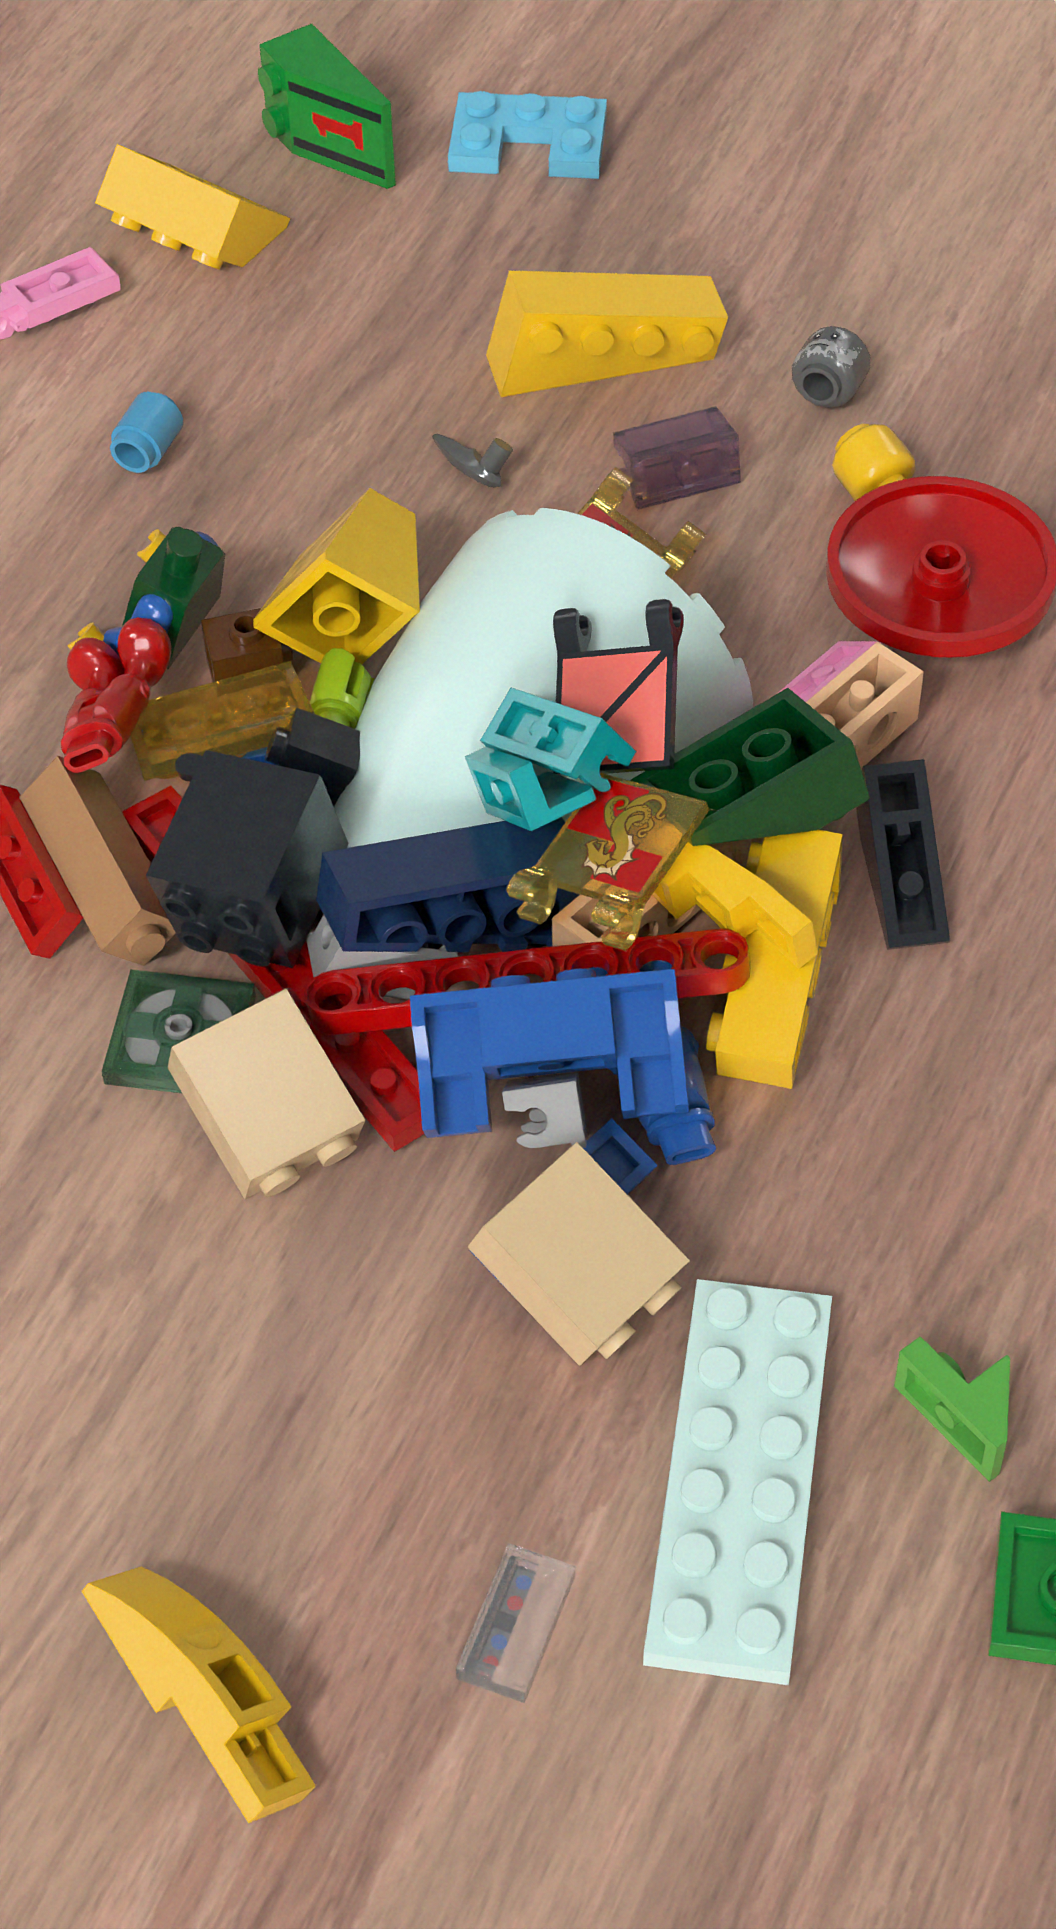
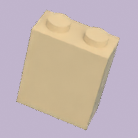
M287 989L171 1047L168 1070L244 1199L260 1191H263L266 1197L274 1196L299 1180L300 1175L298 1171L317 1161H320L323 1167L330 1166L347 1157L357 1148L355 1141L359 1138L365 1119Z
M578 1142L571 1146L488 1221L468 1245L469 1250L579 1366L596 1350L607 1360L636 1332L627 1321L642 1307L653 1316L682 1288L673 1277L690 1261Z

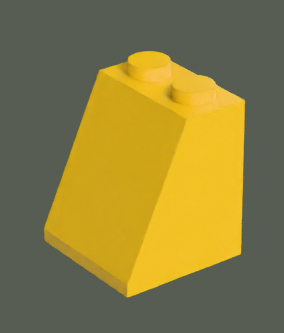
M369 488L299 555L254 618V628L319 663L322 662L324 655L331 649L343 648L355 657L354 662L363 664L420 612L415 513Z

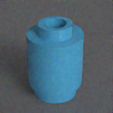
M142 392L136 396L111 434L110 452L114 460L121 467L131 472L142 473L160 462L183 427V417L175 402L168 396L155 392Z

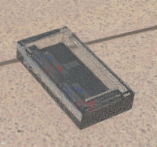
M508 1543L457 1664L456 1679L525 1703L574 1582L576 1566Z

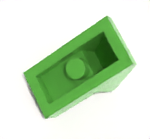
M919 1336L899 1351L894 1387L989 1482L1000 1474L1008 1435L1010 1357L1008 1355L1004 1356L970 1383H967L961 1368L954 1359L944 1352L937 1353Z

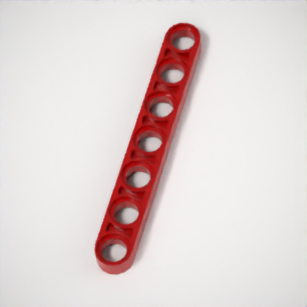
M711 929L331 970L319 974L307 984L304 998L311 1024L320 1032L338 1035L412 1027L410 999L401 1003H389L383 1000V997L388 992L397 988L412 989L415 991L414 995L446 992L450 986L461 981L475 982L479 985L477 989L491 987V981L495 978L512 975L522 976L525 974H536L544 979L542 982L557 981L556 975L559 972L590 967H599L608 972L606 976L638 973L644 964L655 960H662L672 965L671 969H675L678 998H687L735 991L742 987L749 979L751 966L749 947L744 937L729 929ZM719 953L729 954L737 958L733 965L723 969H713L704 964L707 958ZM340 994L352 998L341 1009L325 1010L319 1007L324 999L332 995Z

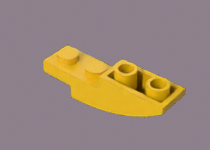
M142 1566L89 1582L84 1587L82 1593L154 1711L158 1713L177 1706L248 1823L300 1803L316 1787L277 1724L292 1706L248 1647L218 1616L194 1596L167 1578Z

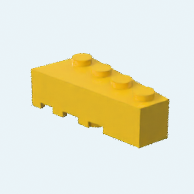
M509 270L486 357L500 397L518 395L713 360L722 338L728 315L711 276Z
M815 830L764 837L763 843H751L746 869L768 883L812 920L818 954L798 969L758 929L745 938L749 947L750 977L742 987L727 993L728 997L724 1014L713 1012L709 1024L706 1050L714 1051L716 1054L717 1075L783 1088H793L809 1020L810 1006L807 1005V1000L815 996L822 958V949L819 946H827L831 930L833 904L837 905L841 888L843 834ZM726 955L723 968L733 965L737 958L732 955Z

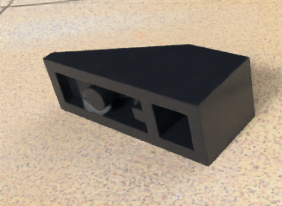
M925 759L865 765L861 771L870 799L857 806L856 811L860 840L886 948L890 950L949 943L950 935Z

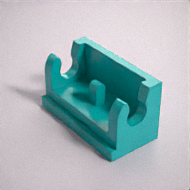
M512 687L509 689L480 739L486 747L528 760L535 765L568 777L579 778L586 785L592 786L593 789L601 792L609 791L611 788L608 779L600 775L602 760L608 756V759L629 766L636 753L602 718Z

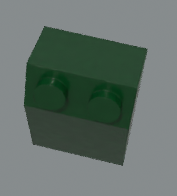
M789 688L784 689L675 753L674 769L644 771L630 780L632 786L649 790V793L660 794L667 800V807L662 813L667 814L664 819L692 846L819 830L830 822L842 818L847 812L870 799L852 740ZM647 802L656 811L660 809L659 802Z

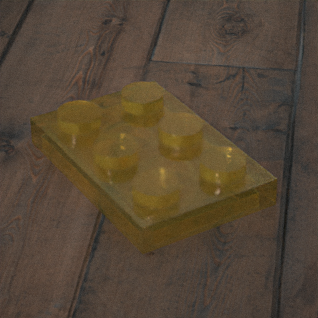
M291 661L150 699L147 709L141 714L130 736V741L144 781L153 778L171 779L179 776L175 768V762L183 754L193 753L203 756L205 750L243 757L247 752L268 747L275 728L278 726L287 729L296 708L313 714L314 711Z

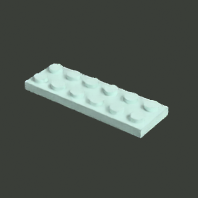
M697 1279L644 1647V1666L789 1685L832 1296Z

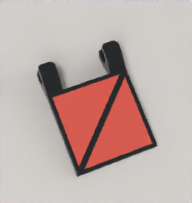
M653 600L646 605L645 618L650 646L587 651L592 632L590 619L580 615L579 611L575 608L560 609L554 613L553 631L557 648L556 703L602 718L636 751L629 766L612 761L606 756L601 762L600 774L674 769L678 645L684 626V614L680 608L673 607L670 600ZM553 771L554 774H557V775H560V776H563V777H568V776H566V775H563V774H560V773H557V772Z

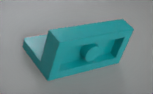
M484 747L464 756L486 813L529 831H533L596 800L592 786L552 772H544L537 776L532 762L502 751Z

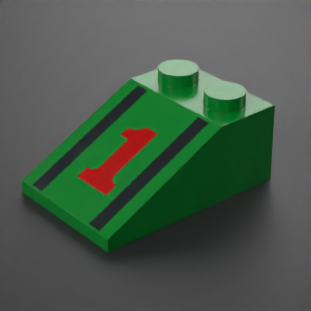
M312 23L259 44L261 67L258 68L257 73L265 98L262 120L269 135L272 138L277 137L292 154L386 189L396 186L391 102Z

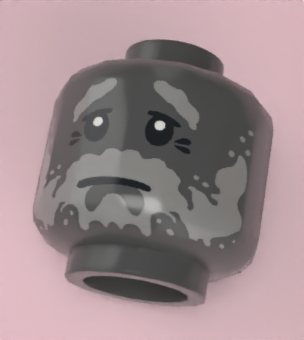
M823 327L809 336L792 364V380L797 391L806 400L820 407H840L850 401L870 370V354L866 344L855 333L842 327Z

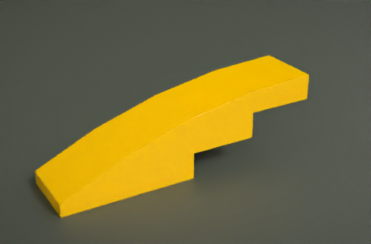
M654 820L655 825L652 830L647 832L648 834L645 838H638L636 833L639 829L647 827V824H644L642 827L631 826L629 834H634V844L636 845L640 842L636 849L664 856L644 887L676 919L697 904L721 929L735 931L744 938L758 929L798 969L818 954L812 920L764 880L709 845L692 846L676 829L657 820ZM605 840L609 842L605 846V849L609 851V849L614 843L612 841Z

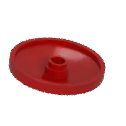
M914 477L880 486L864 494L843 512L834 525L829 538L826 577L831 595L838 608L857 628L875 640L890 647L923 656L968 657L1008 646L1024 637L1041 622L1047 614L1056 592V543L1041 518L1022 501L1003 490L978 481L958 477Z

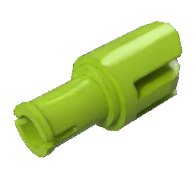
M333 648L324 655L307 711L356 729L375 678L371 677L361 663L354 662L355 657L343 648Z

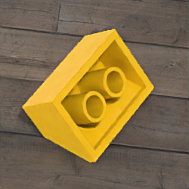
M119 144L115 148L95 201L96 204L114 211L110 221L136 232L140 231L142 225L154 230L150 238L151 240L177 251H180L182 243L194 248L191 256L192 259L218 270L221 269L223 261L243 268L282 233L290 221V218L201 177Z

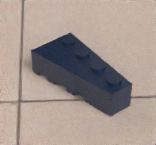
M562 817L533 831L507 821H499L322 852L316 900L343 952H417L424 943L443 944L447 952H469L472 944H498L502 952L525 950L528 944H546L547 947H553L552 918L582 893L587 867L581 870V866L586 856L570 829H567L568 826Z

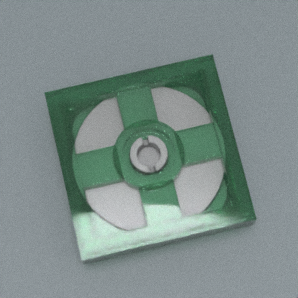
M130 969L101 1071L104 1084L182 1093L168 1070L171 1047L253 1006L256 999L254 983Z

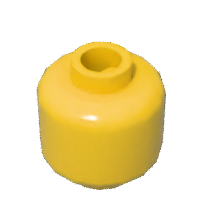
M860 424L848 430L836 444V453L832 463L835 476L854 501L880 486L902 479L913 478L916 469L915 459L893 430L882 424Z

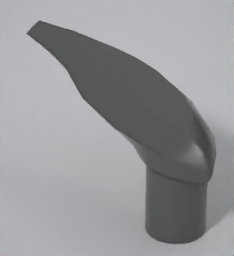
M440 434L432 435L433 440L445 458L462 473L488 487L496 488L501 486L499 472L513 451V448L508 443L499 438H494L482 457L475 449L466 448L453 439Z

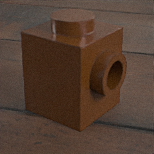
M261 608L201 620L206 660L218 701L286 687L284 663L293 662L292 648L254 628V618Z

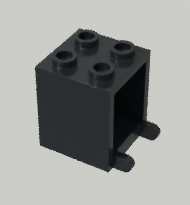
M205 750L203 756L193 753L181 755L175 762V768L179 777L182 780L189 781L190 784L146 874L161 907L164 909L179 941L192 950L210 953L214 949L235 954L245 962L255 966L265 967L272 963L293 968L320 909L316 898L322 852L344 849L349 844L321 776Z

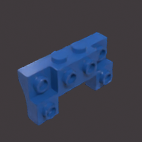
M571 969L559 972L556 975L557 981L530 983V978L527 976L512 975L493 979L489 988L410 995L422 1131L427 1138L492 1132L488 1080L618 1067L621 1110L624 1119L689 1112L675 969L596 977V972L591 969Z

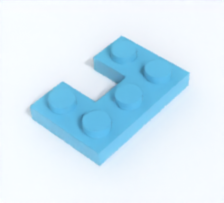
M485 91L473 93L459 92L448 151V171L499 174L503 142L551 144L549 177L599 179L607 118V99H595L586 96L553 97L537 94H491Z

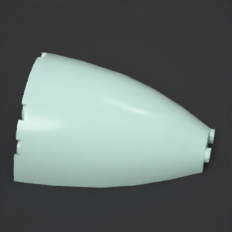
M539 508L534 515H517L511 510L487 520L465 542L422 600L420 612L410 620L370 690L356 726V730L360 731L358 770L334 806L349 843L347 848L505 821L486 813L464 756L486 747L480 739L511 687L556 702L557 648L553 631V616L557 610L575 608L579 611L580 615L590 619L592 632L587 651L650 646L645 618L646 605L650 601L667 599L671 601L673 607L681 609L684 614V626L678 645L675 753L753 708L751 684L742 658H732L719 635L725 628L724 624L700 593H693L688 596L665 574L671 565L643 544L604 523L579 514L550 508ZM532 763L537 776L544 772L553 773L552 770ZM644 771L600 775L603 778L632 786L630 780ZM566 777L577 782L583 783L579 778L574 779L571 777ZM580 808L562 816L567 826ZM570 829L585 856H587L585 843L597 839V837Z

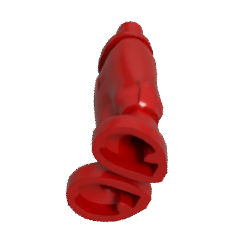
M140 617L129 619L122 626L118 636V654L104 641L96 638H82L71 648L67 659L68 673L73 682L82 691L76 696L74 703L67 713L61 739V748L65 755L63 763L69 771L79 773L105 763L109 757L115 755L128 741L141 714L147 709L151 687L161 680L171 657L169 636L165 629L153 620Z

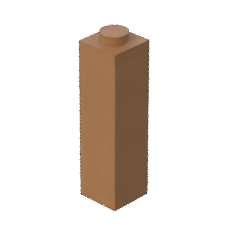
M57 756L19 798L101 952L145 966L176 933L146 877L151 864L100 772L92 769L79 773L71 772L65 767L63 763L64 758Z

